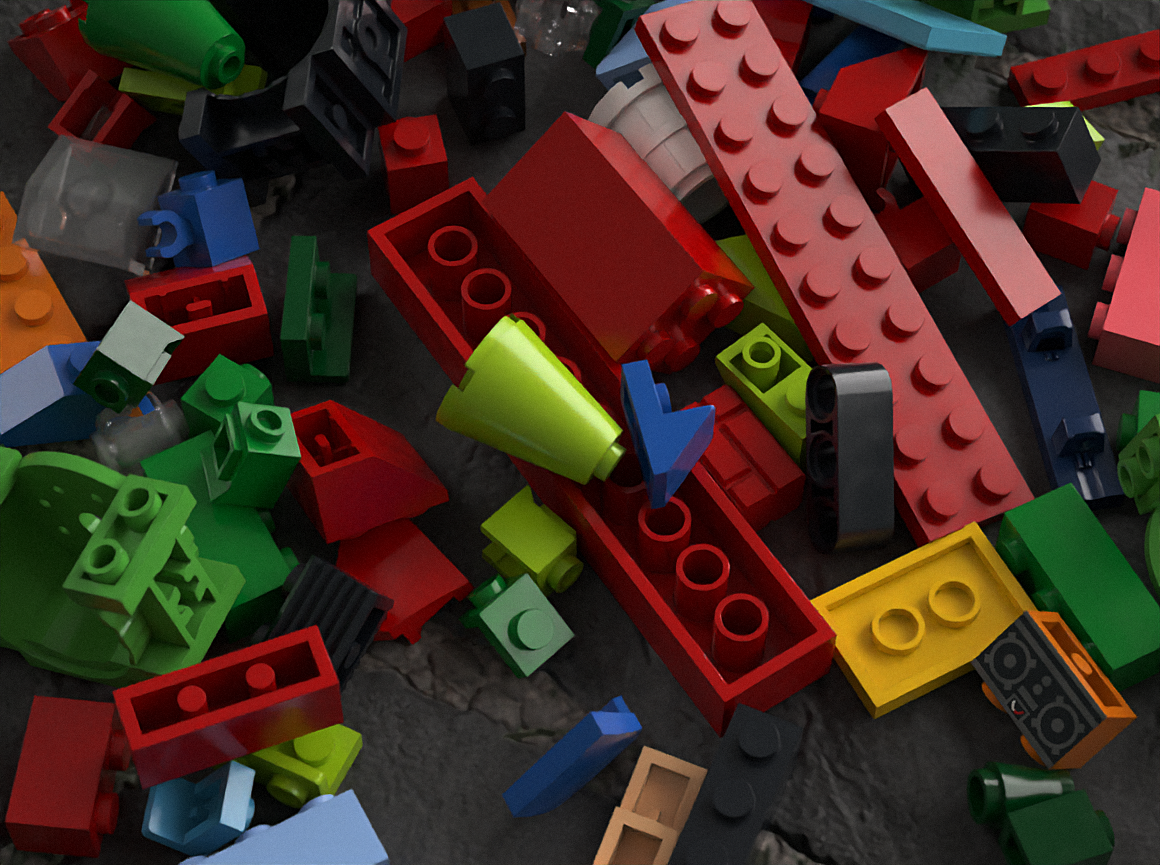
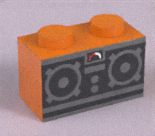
M1026 610L971 661V664L984 680L982 690L986 697L999 710L1009 714L1023 733L1020 736V740L1024 749L1036 762L1046 766L1048 769L1081 768L1137 718L1058 612Z

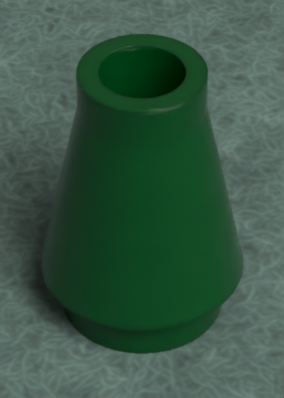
M988 761L981 769L971 770L966 788L968 808L973 821L978 825L988 824L993 830L1002 829L1007 813L1075 792L1072 776L1067 770L1052 771Z

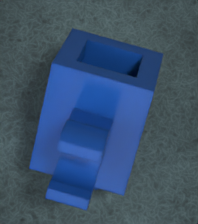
M214 170L193 173L179 178L180 189L157 196L161 210L146 211L137 218L139 226L159 225L162 231L160 243L155 247L145 250L147 257H173L176 267H214L260 249L242 178L217 179Z

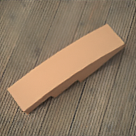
M643 746L620 807H615L593 865H667L708 770Z

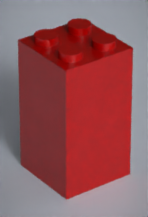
M566 111L481 201L617 363L626 364L648 360L650 370L669 375L672 372L684 369L696 359L701 350L699 345L715 328L727 325L739 315L744 307L743 300L755 288L656 173L635 152L634 148L621 133Z

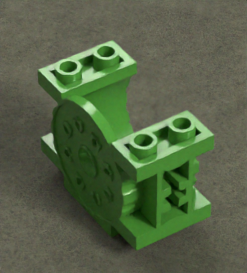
M0 446V646L19 651L29 665L117 688H124L201 663L246 580L236 565L198 557L199 551L193 542L194 537L188 527L184 525L197 503L187 486L129 474L126 477L104 465L67 453L40 451L22 457L18 450Z

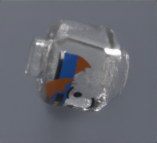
M148 391L136 409L127 404L120 415L107 407L98 412L95 418L97 431L89 434V438L102 465L126 477L129 474L143 477L140 461L182 443L181 437L190 433V429L184 415L173 399L162 404L155 394Z

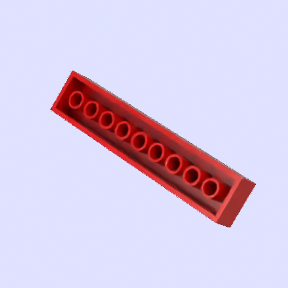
M473 177L368 230L367 238L371 275L457 388H459L468 370L464 365L494 326L503 317H510L512 313L519 319L524 320L622 428L624 432L618 443L626 448L627 451L605 482L594 476L587 485H583L510 454L507 455L541 501L576 531L578 550L720 738L724 737L738 703L765 712L830 672L837 634L699 461L694 465L666 506L651 509L620 401L622 364L613 360L481 201L487 194Z

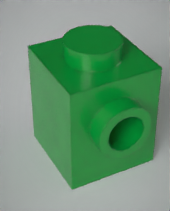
M219 354L181 397L189 439L209 430L215 436L225 415L231 414L237 402L275 406L272 386L268 378L250 364H242L240 366Z

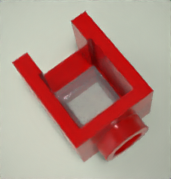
M89 69L48 125V128L66 140L60 151L85 170L90 172L95 163L112 173L141 132L154 123L157 118Z

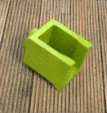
M528 485L481 524V532L492 541L482 551V558L505 578L528 573L544 596L548 597L553 591L561 593L568 589L582 572L583 562L576 557V531L545 504L540 507L535 504L531 488Z

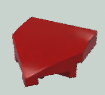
M399 518L374 527L355 539L340 540L336 566L394 600L393 607L388 611L386 619L381 623L380 630L374 635L373 642L395 640L403 634L414 645L422 638V626L453 597L460 602L474 589L470 581L409 518Z

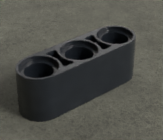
M877 362L815 366L809 373L805 390L807 525L812 545L823 555L885 549L890 544L894 533L893 391L890 376L884 366Z

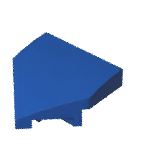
M621 695L612 699L599 712H589L502 794L514 818L530 817L554 810L583 788L638 737L642 727L635 714L631 713Z

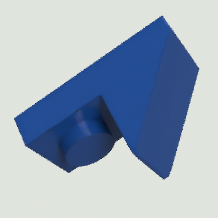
M648 360L622 364L620 401L651 509L665 507L711 443L714 430L715 407L714 405H707L672 412L665 383H654Z

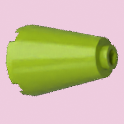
M512 313L510 317H503L470 356L464 365L468 370L459 388L453 384L451 385L437 411L435 419L448 430L583 485H587L594 476L605 482L627 451L626 448L618 443L624 432L622 428L524 320L519 319Z

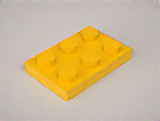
M975 521L965 525L964 528L928 543L810 600L837 634L833 658L873 719L974 670L975 668L971 661L1026 610L1038 611Z

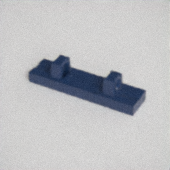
M1058 285L1057 288L1061 295L1010 327L1002 317L1051 490L1053 491L1071 482L1091 511L1121 507L1125 493L1119 482L1115 458L1062 285ZM1057 348H1060L1059 350L1044 351V352H1036V353H1035V351H1041V350H1049V349H1057Z

